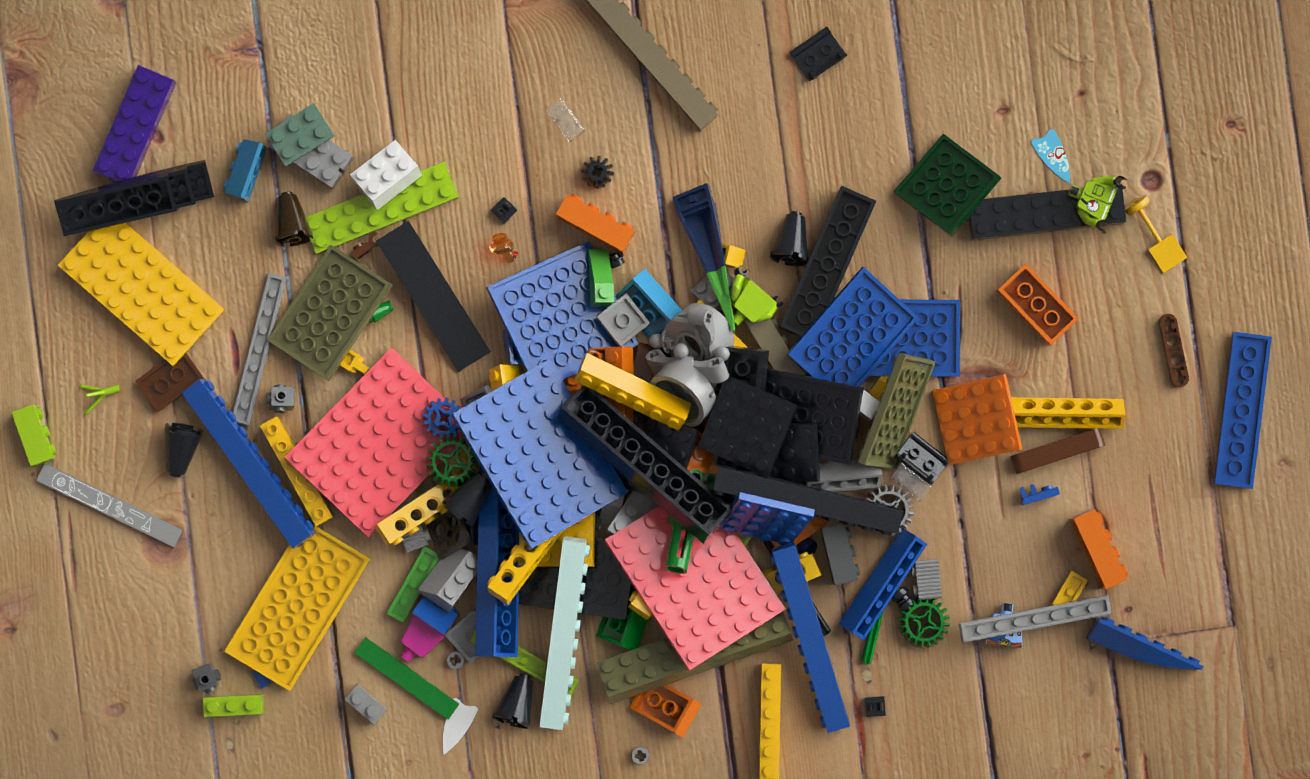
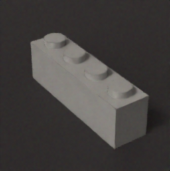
M859 459L852 460L851 464L840 462L819 463L820 481L802 482V485L831 492L881 487L882 471L880 467L859 463Z

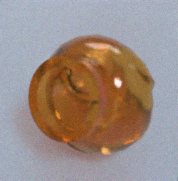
M505 233L495 234L490 244L491 253L494 256L503 255V259L507 263L514 262L518 252L513 251V241L507 238Z

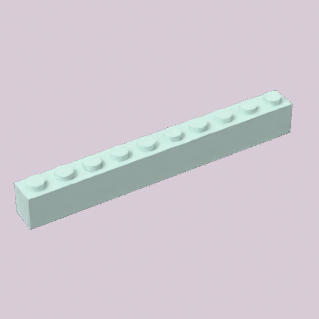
M564 536L562 543L540 727L563 730L564 724H568L569 713H566V706H570L571 695L568 694L569 687L572 688L574 676H570L571 669H575L576 658L573 657V650L577 651L578 639H575V634L580 631L581 620H577L578 613H582L583 608L580 594L584 595L586 584L582 583L583 575H587L588 564L584 563L585 557H589L590 545H587V539Z

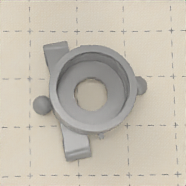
M692 303L683 308L667 323L662 335H651L649 343L655 349L663 347V351L669 353L672 358L675 356L673 353L674 347L679 343H683L688 347V356H693L695 361H705L714 357H721L725 361L730 356V352L726 347L734 346V335L728 321L720 312L706 304ZM687 336L697 341L701 351L689 341ZM710 382L714 392L719 394L722 382Z
M679 343L674 347L673 353L675 356L673 358L666 357L659 349L648 352L646 360L652 374L655 375L650 384L692 403L686 421L682 426L695 427L705 418H709L717 399L710 382L721 383L729 377L723 358L714 357L705 361H695L693 356H688V347L683 343Z

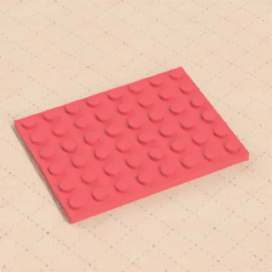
M391 347L284 458L369 538L376 530L375 526L388 518L429 475V472L433 470V467H426L427 464L432 463V461L426 460V457L433 456L428 450H436L432 446L433 443H436L437 446L441 444L438 441V434L432 437L433 431H426L429 426L423 425V422L427 420L423 417V414H428L425 408H431V401L437 404L438 398L442 402H444L445 398ZM440 406L443 410L451 409L446 406ZM432 412L431 414V422H433L436 417L434 412ZM440 415L441 418L439 419V421H445L447 423L446 420L448 416ZM452 418V423H453V425L455 426L456 423H455L454 419ZM438 427V428H437V429L440 430V431H447V430H446L445 428H443V427ZM456 429L457 442H459L461 437L464 438L460 430ZM452 433L450 434V441H453L454 435ZM445 435L442 437L444 443L446 442ZM456 446L445 447L440 453L448 455ZM439 458L436 459V465L438 466L442 462Z
M658 506L604 541L688 671L780 614L786 608L736 532L727 533L723 529H717L704 544L694 536L687 573L676 574L665 570L664 565L673 526L669 525L667 521L670 515ZM683 529L681 531L676 557H680L681 550L685 536V530Z

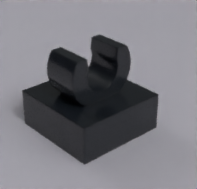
M505 197L491 209L504 224L518 211Z
M884 696L865 697L866 717L886 716Z

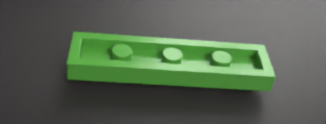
M425 546L423 547L386 614L404 623L420 595L417 590L436 566L441 555Z

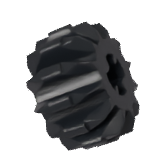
M597 156V162H594V158L590 157L592 164L584 162L588 169H581V172L588 174L582 178L583 180L590 178L587 183L588 186L595 182L594 187L597 189L598 183L601 182L604 188V180L609 183L611 182L607 175H614V172L607 171L613 165L605 166L608 162L607 158L601 163V156ZM595 168L603 170L601 176L597 177V175L594 176L592 174L595 172Z

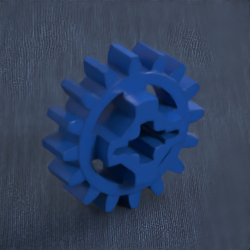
M438 398L437 404L431 401V408H425L428 414H423V417L427 419L423 422V425L429 426L426 430L427 432L433 431L432 437L438 434L439 438L442 439L443 435L449 436V438L451 433L452 435H457L455 430H459L457 424L453 425L451 414L458 411L461 406L455 407V400L449 403L448 398H445L444 402ZM440 406H446L451 409L443 410ZM432 412L436 415L433 422H431ZM440 415L448 416L446 420L447 423L445 421H439V419L441 418ZM438 427H443V428H445L447 431H440V430H438L437 428H438Z

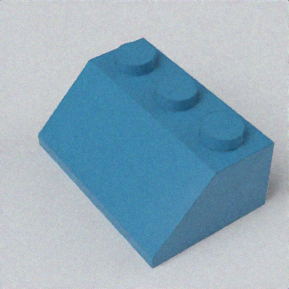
M243 139L242 143L239 142L236 153H238L236 161L233 160L230 166V171L232 172L230 179L227 178L224 183L223 189H225V194L249 202L267 151V147L264 144Z
M646 269L636 275L616 295L618 300L627 293L647 318L650 324L642 329V331L649 339L653 334H660L665 329L667 323L682 310Z

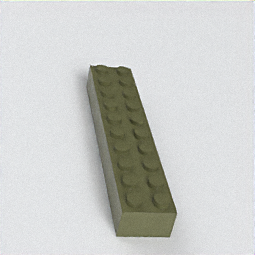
M781 612L690 671H688L667 638L596 663L608 699L613 704L791 642L793 639L784 612Z

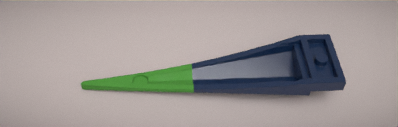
M705 183L674 196L673 201L677 215L707 274L729 326L735 332L716 203L714 202L710 185Z

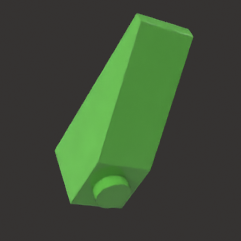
M589 249L590 307H609L614 303V285L608 249Z

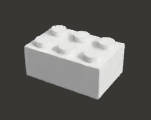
M394 140L351 173L350 176L354 184L378 210L420 178L422 173L413 159Z

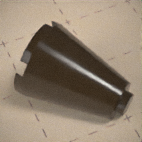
M290 191L281 193L277 202L275 244L284 247V243H290L291 247L310 242V238L313 239V233L297 195Z

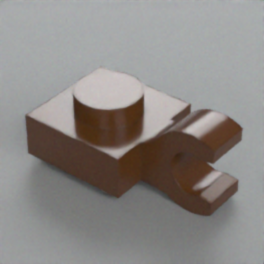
M372 232L369 235L368 242L364 244L360 242L353 247L354 251L351 254L356 261L372 251L373 248L379 246L377 242H373V237L377 235V232Z

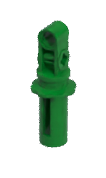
M693 469L689 471L702 483L704 482V474L700 470ZM668 516V524L673 527L664 569L676 574H685L688 570L694 536L673 517ZM683 529L685 530V536L681 550L680 557H676L681 531Z

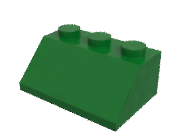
M631 588L630 597L636 589ZM628 607L626 620L603 617L596 636L633 650L639 647L648 620Z

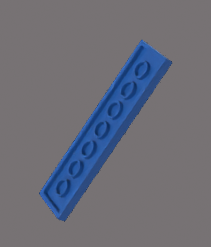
M1241 332L1232 333L1214 484L1253 489L1272 336Z

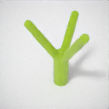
M81 384L80 388L96 391L85 394V397L100 395L84 414L88 415L105 396L121 392L119 384L103 389Z

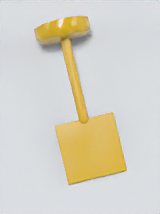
M1144 195L1125 207V212L1128 215L1139 212L1158 242L1148 250L1161 271L1165 273L1185 260L1187 256L1173 234L1161 240L1143 211V208L1149 203V198L1147 195Z

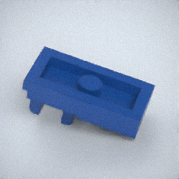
M1031 484L1030 495L1024 491L1023 487L1019 489L1022 500L1020 502L1021 505L1060 495L1058 487L1053 488L1052 485L1042 487V491L1037 493L1035 485Z

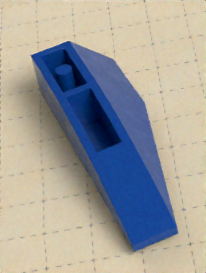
M1105 616L1094 619L1086 639L1114 652L1142 662L1180 669L1202 670L1203 668L1199 664L1200 660L1191 656L1187 659L1181 656L1182 652L1171 648L1170 651L1164 648L1165 644L1156 640L1153 642L1146 640L1147 636L1138 632L1133 634L1131 633L1132 629L1125 625L1119 624L1116 626L1114 625V620Z

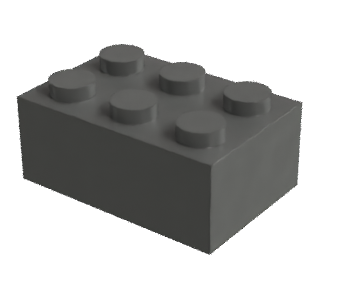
M842 523L821 528L820 531L833 585L858 580L857 576L860 575L858 564H854L852 558L856 555L854 546L849 545L848 538H851L849 526L845 527Z

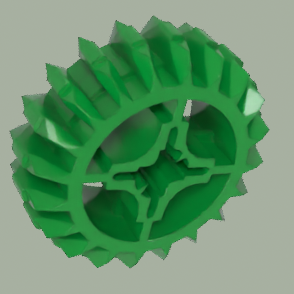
M456 435L453 436V441H450L449 436H446L445 443L439 438L438 441L441 445L437 446L436 443H433L432 446L436 450L429 449L428 452L433 454V456L426 457V460L432 461L431 464L426 465L427 468L433 467L429 475L436 473L437 475L433 480L436 482L441 478V486L444 485L445 481H448V488L451 487V482H454L455 487H459V480L463 484L465 482L463 478H471L469 472L476 473V470L472 469V466H478L477 462H472L476 457L475 455L471 456L473 452L471 449L468 450V443L463 445V437L457 442ZM456 446L449 455L440 453L445 447ZM461 448L467 454L468 465L459 461ZM453 456H455V457H456L455 461H457V463L460 464L461 466H459V465H457V464H456V465H455V464H452V465L449 467V466H448L449 462H447V460L444 459L443 457H445V458H447V459H448V458H449V459H452ZM437 458L445 462L446 466L443 475L437 468ZM455 468L465 470L457 477H448Z
M917 597L918 603L912 600L913 605L908 607L906 612L900 611L905 616L904 618L898 617V621H904V624L898 625V628H905L901 635H909L905 639L907 642L914 639L912 642L913 646L919 641L920 648H923L924 642L930 648V641L937 645V637L940 640L944 639L940 635L941 632L948 633L943 627L950 626V623H944V620L950 617L949 615L943 616L947 609H939L942 606L941 602L934 605L936 602L935 598L929 603V599H924V602H922ZM928 606L920 616L911 613L917 607ZM933 609L939 616V625L931 621ZM924 616H927L926 621L929 622V624H932L933 626L924 625V627L921 628V623L919 622V620H916L915 617L918 619H923ZM908 619H912L917 623L915 635L909 628ZM931 628L936 630L932 636L920 638L925 629Z

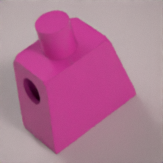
M415 615L401 640L407 646L401 656L408 662L416 654L423 658L445 638V635Z

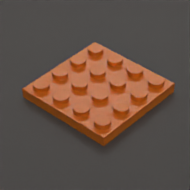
M1006 374L932 390L945 452L949 462L948 465L1022 450Z

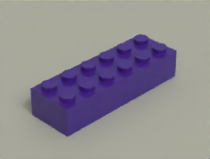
M140 65L137 66L93 168L94 172L114 181L137 176L175 88L176 82L173 79Z

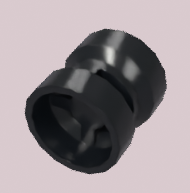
M906 586L896 591L891 598L893 602L898 604L900 611H905L908 607L912 606V600L916 602L915 598L908 594Z

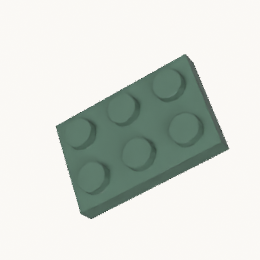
M314 103L265 133L286 167L335 137Z

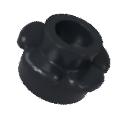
M616 252L609 256L611 269L625 262L623 254L619 255Z

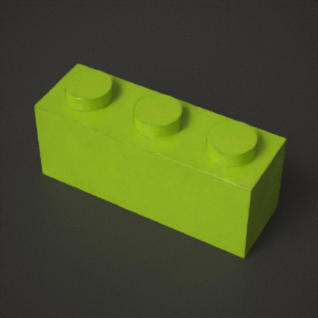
M32 404L11 412L30 466L35 467L56 459L54 456L57 454L53 443L50 444L48 436H50L47 425H43L41 419L44 418L41 408H37V405Z
M264 694L203 697L204 717L263 714Z

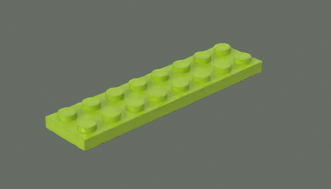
M445 162L422 170L420 178L378 210L362 194L307 216L306 219L313 233V239L310 238L316 254L327 251L330 245L337 247L459 198Z

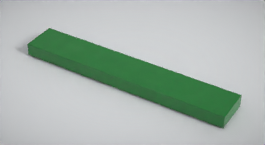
M365 637L355 651V654L446 719L449 720L459 706L457 701L367 637Z

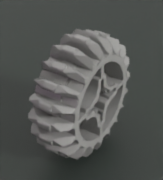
M883 485V491L879 487L875 488L877 491L876 495L871 491L869 494L873 498L866 497L865 500L876 501L877 503L890 506L894 505L896 508L902 501L904 515L900 527L902 526L904 529H907L908 526L904 524L905 521L912 523L908 515L914 516L915 514L914 512H909V509L914 508V505L908 506L907 503L912 501V498H904L908 492L905 491L901 495L900 491L902 488L898 487L894 491V485L890 486V490H887L886 485ZM892 494L897 498L891 503H886L880 496Z

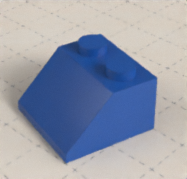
M425 596L412 612L443 635L448 632L459 616L456 613L457 609L455 607L448 613Z

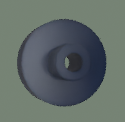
M806 538L797 544L799 554L804 552L814 554L816 552L817 543L811 538Z

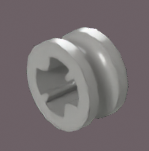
M458 651L451 652L447 657V664L453 669L460 668L464 664V656ZM459 655L461 663L453 665V661L451 662L450 658Z
M637 747L632 752V759L637 764H644L649 759V752L644 747ZM638 750L646 753V758L643 757V761L635 758V753L638 754Z

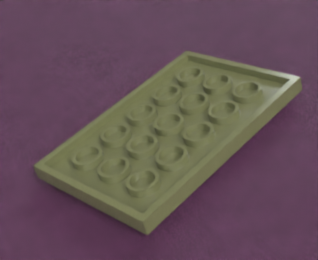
M330 245L267 340L324 379L330 381L393 285L333 245Z
M899 353L893 362L894 368L886 381L885 392L880 397L879 408L873 415L872 427L866 434V443L860 450L859 463L896 469L898 460L895 456L907 440L936 361Z

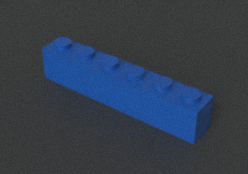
M902 528L901 533L897 535L839 624L864 640L927 546V543Z

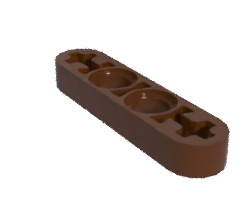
M1165 314L1159 319V328L1170 381L1175 387H1183L1188 383L1189 375L1178 322L1174 315ZM1166 317L1173 321L1170 324V329H1175V333L1171 332L1165 335L1164 331H1168V326L1163 324V321H1166ZM1169 336H1174L1177 339V344L1174 347L1167 344ZM1172 355L1180 356L1181 362L1179 365L1171 363ZM1183 367V370H1179L1180 376L1185 378V380H1182V384H1179V381H1175L1178 374L1177 371L1173 372L1172 368Z

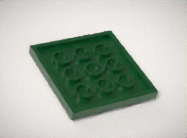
M942 134L897 186L894 193L948 235L952 236L1001 180V177L945 134Z

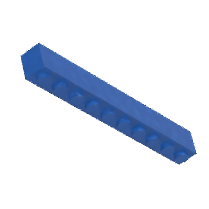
M199 379L182 394L291 547L297 548L316 534L313 530V524L302 515L303 510L292 501L291 493L282 487L279 476L276 473H272L269 468V462L260 456L256 444L250 442L247 438L248 433L242 426L237 424V418L233 412L227 410L224 399L219 395L217 396L214 391V385L209 380Z
M795 541L772 548L773 554H770L773 566L777 565L778 572L775 574L778 584L782 583L784 588L781 591L783 601H788L789 608L786 609L789 620L793 619L795 624L792 627L795 638L799 637L800 640L798 650L800 656H804L806 660L803 663L806 674L810 673L811 676L809 685L811 692H815L817 696L814 699L817 710L821 709L823 715L820 717L822 728L826 727L827 732L830 733L850 727L849 718Z

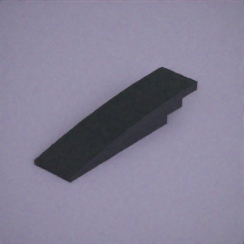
M201 160L89 189L54 200L63 235L69 236L175 212L177 208L194 205L196 201L214 197V192L206 161Z
M409 220L376 240L458 372L491 352Z

